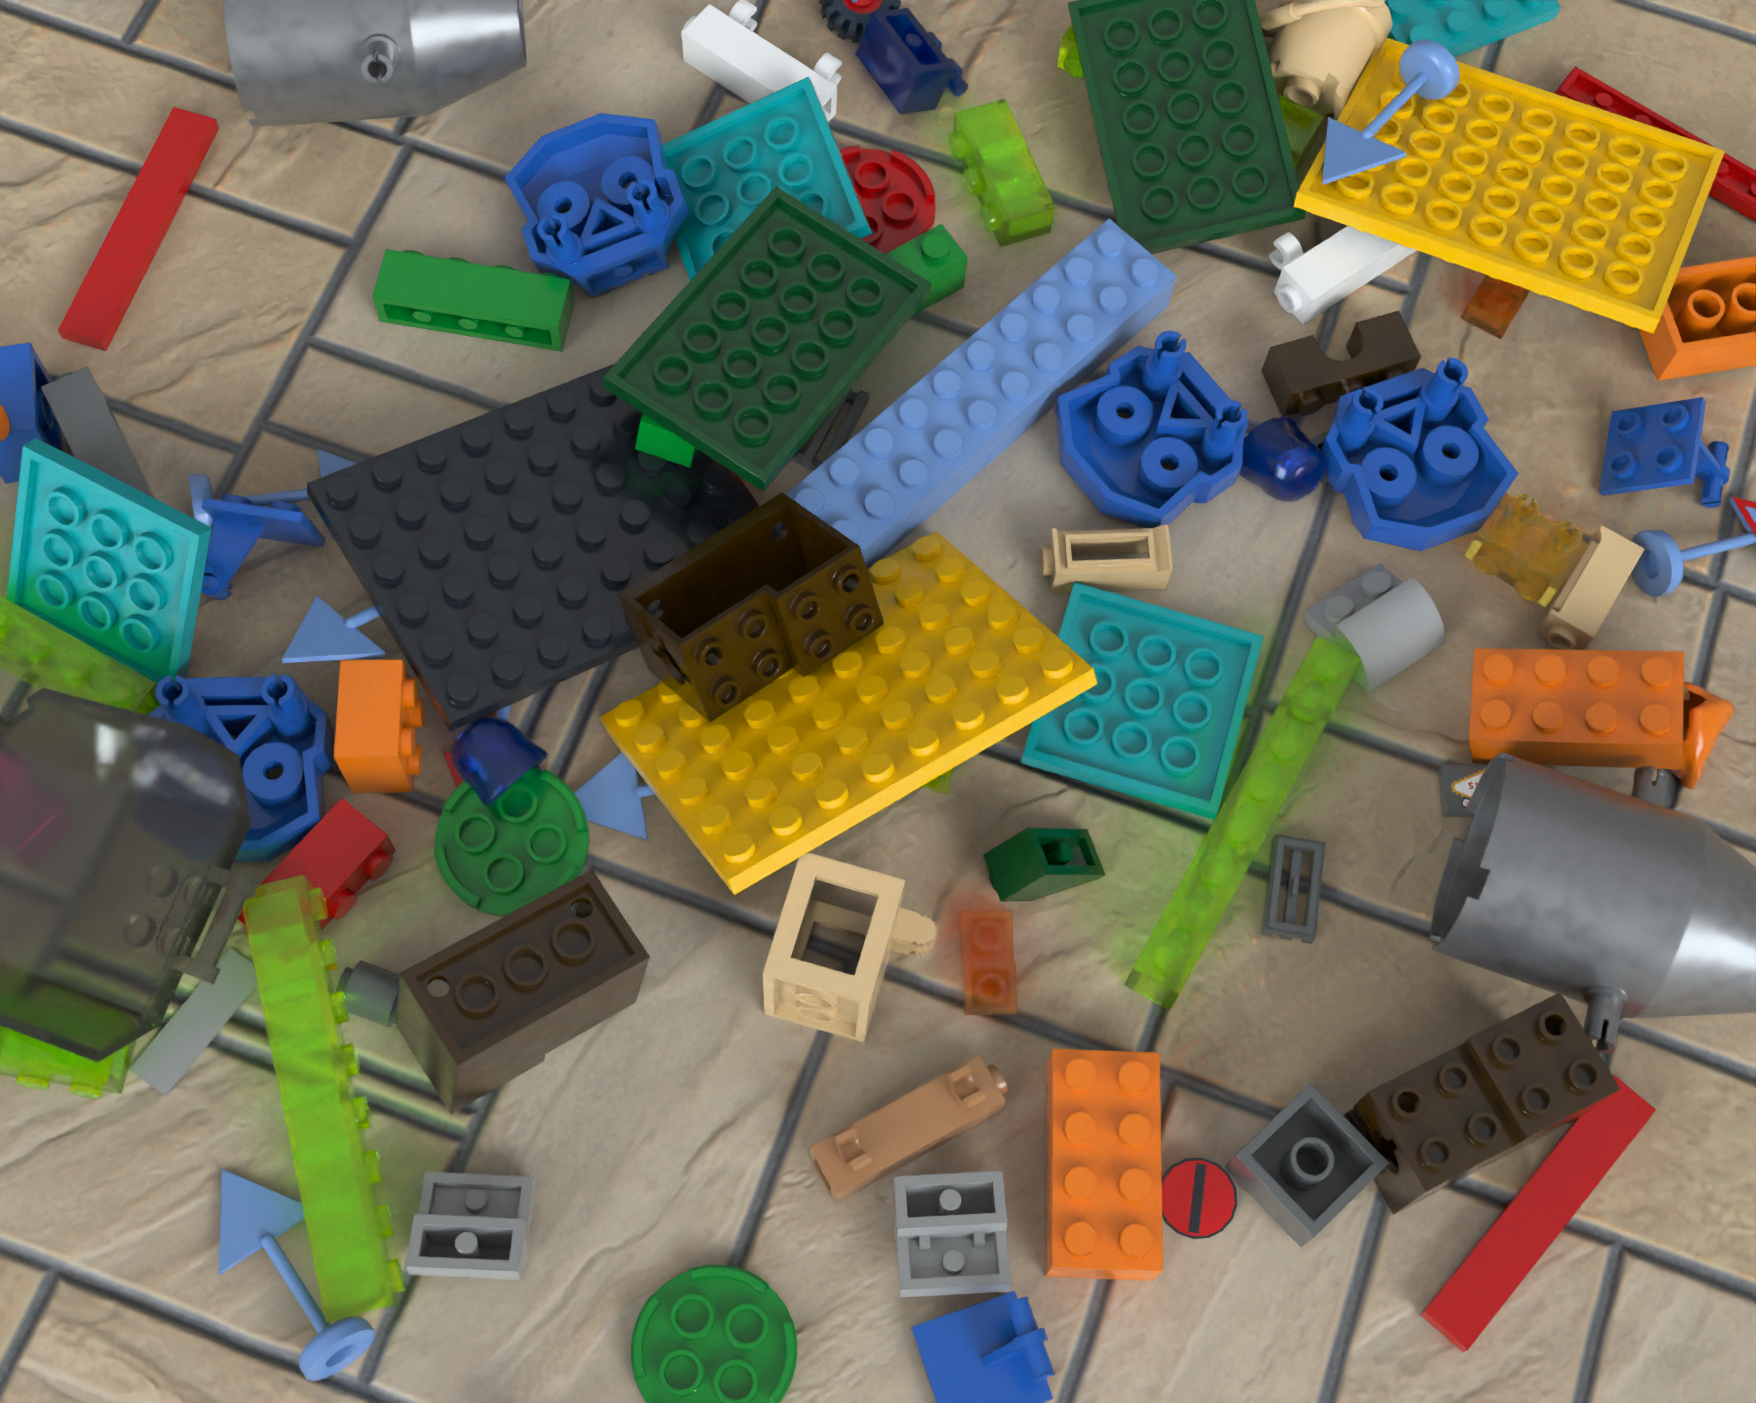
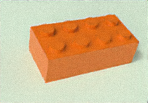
M1756 256L1679 269L1654 334L1639 329L1657 381L1756 366Z
M1474 648L1469 745L1472 763H1490L1495 755L1503 752L1538 765L1622 768L1654 766L1655 769H1682L1685 651Z
M1052 1049L1046 1063L1045 1277L1154 1281L1163 1272L1160 1053Z

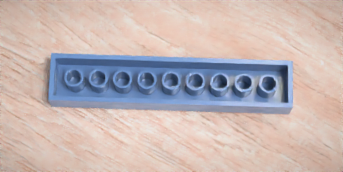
M1108 219L786 495L858 544L868 569L875 562L881 560L1056 406L1058 396L1074 390L1169 306L1177 276L1112 220ZM782 522L775 525V530L778 534L782 530Z

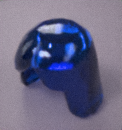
M1281 416L1280 418L1264 421L1244 438L1243 461L1239 475L1260 487L1269 496L1282 502H1295L1310 495L1318 487L1323 477L1324 460L1315 444L1290 417Z
M485 716L472 722L458 735L453 743L451 756L452 763L464 782L468 783L475 791L482 804L488 806L494 803L530 768H535L547 759L548 753L526 737L508 720L496 716Z

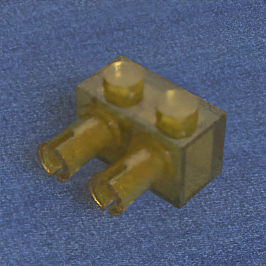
M1505 493L1473 539L1464 556L1473 561L1480 571L1488 575H1495L1514 587L1521 597L1537 602L1546 608L1589 545L1582 541V532L1577 525L1570 534L1567 532V529L1572 522L1560 521L1554 524L1539 514V505L1535 499L1527 507L1524 503L1528 499V495L1518 494L1511 497Z

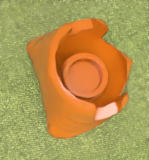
M1684 682V688L1688 692L1684 691L1682 769L1668 770L1678 777L1685 788L1694 789L1696 782H1698L1702 774V770L1705 768V763L1712 748L1715 746L1725 726L1733 717L1736 709L1729 700L1707 692L1693 683Z

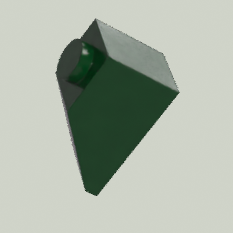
M1027 827L983 854L989 870L990 883L997 892L1001 902L1037 900L1097 880L1106 875L1087 829Z

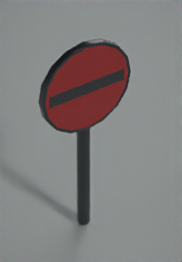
M1186 1158L1172 1165L1162 1176V1217L1165 1223L1177 1234L1191 1239L1210 1238L1222 1232L1232 1221L1237 1207L1236 1187L1229 1173L1218 1163L1204 1158Z

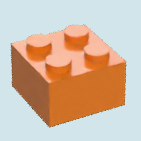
M340 660L334 759L352 793L413 792L414 775L422 774L423 749L421 744H416V729L424 728L425 700L424 697H418L417 679L409 677L403 660Z

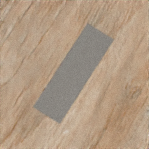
M230 947L129 1070L164 1096H167L267 973Z

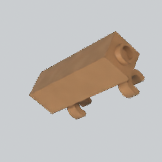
M979 1054L810 1146L809 1158L834 1204H837L1001 1113L1006 1103L1003 1095L1008 1092L1006 1083L995 1065L991 1064L986 1067Z

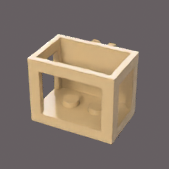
M809 852L799 857L763 970L764 1014L865 1043L891 951L906 955L914 954V957H922V955L927 956L928 952H932V947L935 946L934 941L937 937L936 932L938 928L935 927L936 922L932 921V917L921 916L918 912L902 908L906 880ZM815 880L878 897L873 915H865L810 899ZM814 924L866 938L855 976L802 961Z

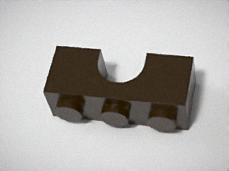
M1399 310L1356 322L1346 345L1351 357L1350 360L1339 361L1326 356L1320 350L1314 335L1270 347L1261 372L1282 418L1296 413L1303 416L1310 415L1320 410L1324 405L1338 402L1342 395L1415 371L1421 355Z

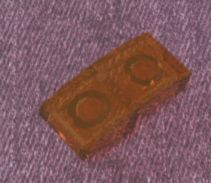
M1486 275L1465 308L1461 319L1502 339L1531 290Z
M1012 910L960 911V953L964 1015L1017 1014L1016 961H1014Z

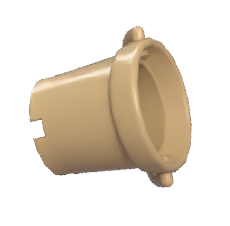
M1279 0L1276 9L1261 14L1260 24L1263 36L1274 38L1268 57L1282 114L1298 121L1314 124L1324 123L1328 113H1334V120L1339 117L1366 63L1371 56L1380 51L1393 25L1390 10L1385 4V0Z

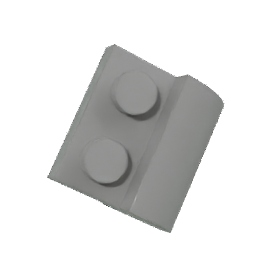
M1381 564L1376 565L1304 610L1305 624L1336 651L1337 665L1368 692L1445 644L1443 622L1429 594L1413 577L1402 582Z
M1003 1170L894 1176V1235L900 1297L1010 1291L1011 1274L1006 1234L1008 1220Z
M424 1172L418 1214H414L408 1248L406 1261L408 1274L523 1280L531 1246L529 1232L535 1192L534 1177Z

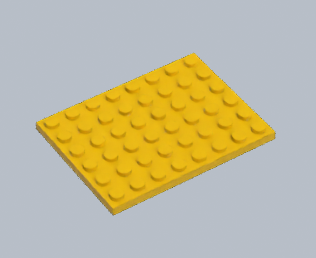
M1390 38L1386 39L1380 51L1371 57L1337 119L1338 122L1362 132L1403 90L1406 84L1400 74L1399 61L1402 53L1409 46L1408 44ZM1456 61L1459 66L1460 80L1457 87L1443 99L1429 100L1421 98L1414 93L1373 136V138L1406 152V157L1322 185L1325 141L1297 192L1294 207L1311 212L1316 216L1328 218L1359 231L1393 241L1401 246L1427 253L1446 262L1458 264L1486 274L1491 278L1506 281L1539 295L1557 299L1582 310L1590 311L1624 323L1627 326L1654 334L1725 150Z
M936 530L927 536L917 539L913 544L888 558L875 562L867 569L884 625L805 677L791 669L712 722H708L662 681L640 695L623 701L616 708L600 716V719L611 739L735 895L1097 685L1094 668Z

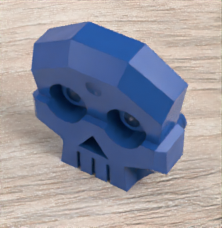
M600 113L543 135L504 178L528 220L521 230L531 260L540 273H554L560 277L570 279L572 283L583 288L591 298L610 291V288L613 286L618 288L628 284L627 281L629 280L633 282L644 278V274L649 273L651 275L669 268L666 257L674 235L684 220L691 216L676 175L672 169H668L662 136L655 119ZM632 182L628 188H624L627 183ZM571 207L568 212L560 213L563 208Z
M1165 331L1157 336L1155 349L1137 346L1108 364L1106 376L1058 396L1055 408L1061 466L1102 514L1144 528H1155L1170 524L1192 502H1209L1235 483L1242 468L1243 442L1249 423L1247 410L1244 408L1240 411L1242 404L1231 400L1191 353L1185 352L1186 340L1182 339L1179 342L1181 334L1175 331ZM1124 411L1129 413L1131 417L1124 419L1118 416L1117 413ZM1170 463L1175 467V470H1165L1161 464Z
M1448 358L1447 363L1442 360L1435 373L1421 368L1340 396L1332 416L1333 424L1324 441L1318 459L1332 488L1340 494H1345L1353 523L1364 539L1423 551L1480 530L1518 476L1517 470L1484 429L1489 419L1472 388L1462 385L1468 377V369L1459 359ZM1442 451L1450 452L1454 459L1445 457ZM1380 473L1388 474L1392 481L1384 480Z
M273 674L269 677L188 678L187 680L176 675L178 685H176L171 675L161 679L156 686L155 695L162 705L146 716L142 754L150 764V768L135 818L141 828L196 863L270 862L296 846L325 816L322 775H325L332 767L334 729L327 713L305 695L291 676L281 674V677ZM230 734L240 735L234 741ZM277 768L283 769V774L275 780L267 779L268 774L272 770ZM200 769L206 770L202 779L198 781L190 780L191 775L195 771Z

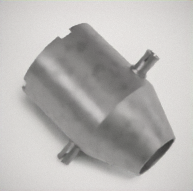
M522 0L223 1L225 29L233 76L243 111H253L256 119H249V124L252 127L428 116L526 67L527 64Z
M1500 752L1494 756L1486 767L1466 807L1467 812L1475 815L1465 840L1455 837L1437 892L1430 926L1429 939L1439 942V945H1432L1431 950L1556 994L1561 992L1564 997L1587 1004L1583 1029L1591 1042L1592 1040H1597L1595 1049L1599 1054H1608L1615 1051L1620 1016L1636 1019L1756 1013V867L1700 819L1662 806L1665 788L1669 779L1668 774L1664 770L1659 769L1656 781H1652L1655 767H1638L1634 772V784L1630 796Z

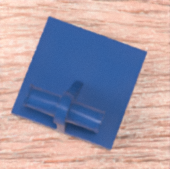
M1699 397L1612 411L1599 485L1601 495L1694 484V479L1697 477L1703 482L1700 498L1701 505L1708 508L1719 507L1721 505L1723 485L1728 482L1730 470L1726 466L1729 446L1722 441H1713L1709 443L1707 448L1701 441L1706 407L1704 398Z
M223 494L221 500L203 498L201 508L214 519L201 592L206 596L225 600L231 595V592L227 590H232L230 581L258 538L324 548L326 538L312 524L313 521L308 519L301 512V508L296 505L274 501L271 502L270 508L252 505L250 499L232 494Z
M1013 1291L911 1327L936 1403H1044L1053 1399L1046 1378L1054 1376L1055 1371H1053L1043 1343L1048 1340L1044 1328L1038 1329L1028 1296L1018 1299L1016 1292Z

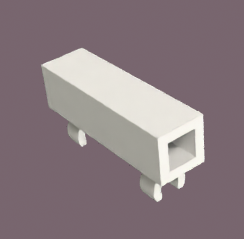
M739 0L732 8L729 16L709 4L698 16H692L686 22L681 33L683 61L749 104L809 76L828 122L836 114L837 84L841 80V75L835 71L842 65V61L827 52L819 59L814 70L777 48L753 32L757 26V22L750 18L757 11V7L746 0Z
M1346 226L1304 253L1296 237L1287 232L1274 241L1273 244L1277 250L1269 254L1271 262L1279 270H1282L1274 294L1277 296L1282 308L1288 313H1293L1304 325L1417 250Z

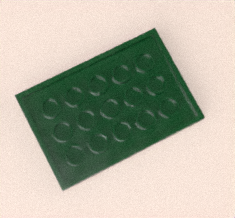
M1077 0L1068 3L1069 15L1116 224L1149 253L1156 254L1305 219L1306 211L1294 207L1295 198L1300 186L1255 0Z
M775 187L603 377L604 388L764 492L930 295L932 283L780 188Z

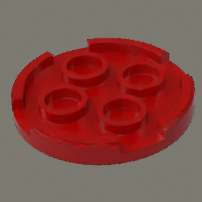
M859 145L840 149L845 166L872 231V234L861 238V240L880 252L887 254L933 228L936 212L935 191L928 175L914 160L896 150L890 153L877 149H860Z

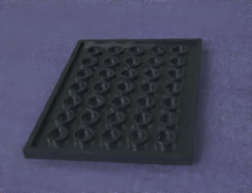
M614 364L307 483V495L450 732L638 648L637 638L634 636L618 594L759 507L739 475L702 451H696L689 468L636 450L635 445L643 413L604 388L603 377ZM774 527L771 530V537L778 535ZM655 600L649 605L648 612L650 614L657 611L660 600Z

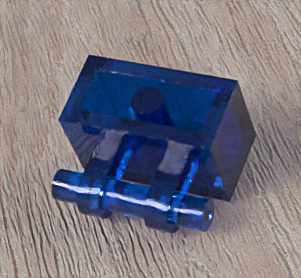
M909 8L872 12L855 55L900 115L935 110L945 88H948L956 97L961 96L968 89V84L962 77L963 71L954 59L947 58L941 50L942 43L933 32H927Z

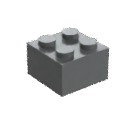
M1310 1083L1257 1133L1224 1168L1282 1229L1302 1247L1351 1202L1389 1162Z

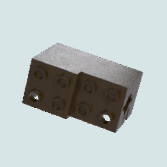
M783 492L618 594L634 636L637 638V643L648 670L708 722H712L791 669L805 677L884 625L860 546ZM782 522L781 532L777 536L771 537V530L774 525ZM655 600H660L657 611L650 614L648 612L649 605Z
M591 869L401 972L399 976L396 1027L450 1114H453L542 1063L545 1054L636 1003L650 956ZM578 902L576 915H574L571 907ZM434 980H442L448 984L449 991L442 997H435L428 992L427 986Z
M1559 992L1468 1038L1463 1044L1372 1089L1353 1106V1109L1346 1112L1343 1116L1389 1162L1373 1180L1394 1215L1571 1123L1619 1091L1620 1088L1562 993ZM1378 1131L1381 1132L1384 1138L1379 1137Z

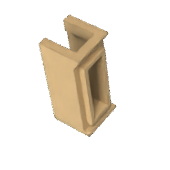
M1168 525L1144 529L1057 531V528H1052L1048 546H1041L1040 548L1041 575H1049L1051 593L1071 592L1074 582L1105 591L1166 589L1173 570ZM1147 553L1148 558L1072 561V555Z
M1601 525L1586 545L1584 552L1535 633L1546 638L1548 643L1556 649L1584 650L1595 637L1645 549Z

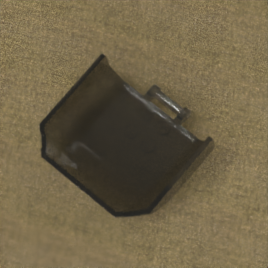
M41 688L27 698L29 708L10 721L0 716V1025L98 1063L160 1026L183 974L211 985L215 984L221 971L216 966L246 899H253L260 884L251 878L230 871L250 828L251 820L239 755L184 724ZM221 889H226L196 958H191Z

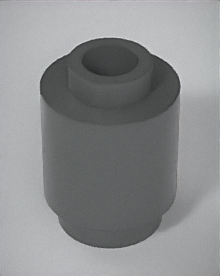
M362 960L357 963L354 969L346 967L339 979L335 992V997L342 999L341 1010L386 1027H391L393 1023L397 1024L400 974Z

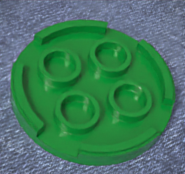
M506 764L483 769L463 781L450 794L442 806L443 811L437 825L434 846L437 866L452 891L462 901L481 912L504 917L577 878L584 869L590 846V832L586 814L570 787L559 777L545 769L540 770L520 765L507 766Z
M720 1264L698 1266L672 1278L647 1300L639 1313L632 1334V1370L637 1386L646 1403H781L791 1385L796 1369V1330L784 1302L763 1279L749 1271L734 1266Z

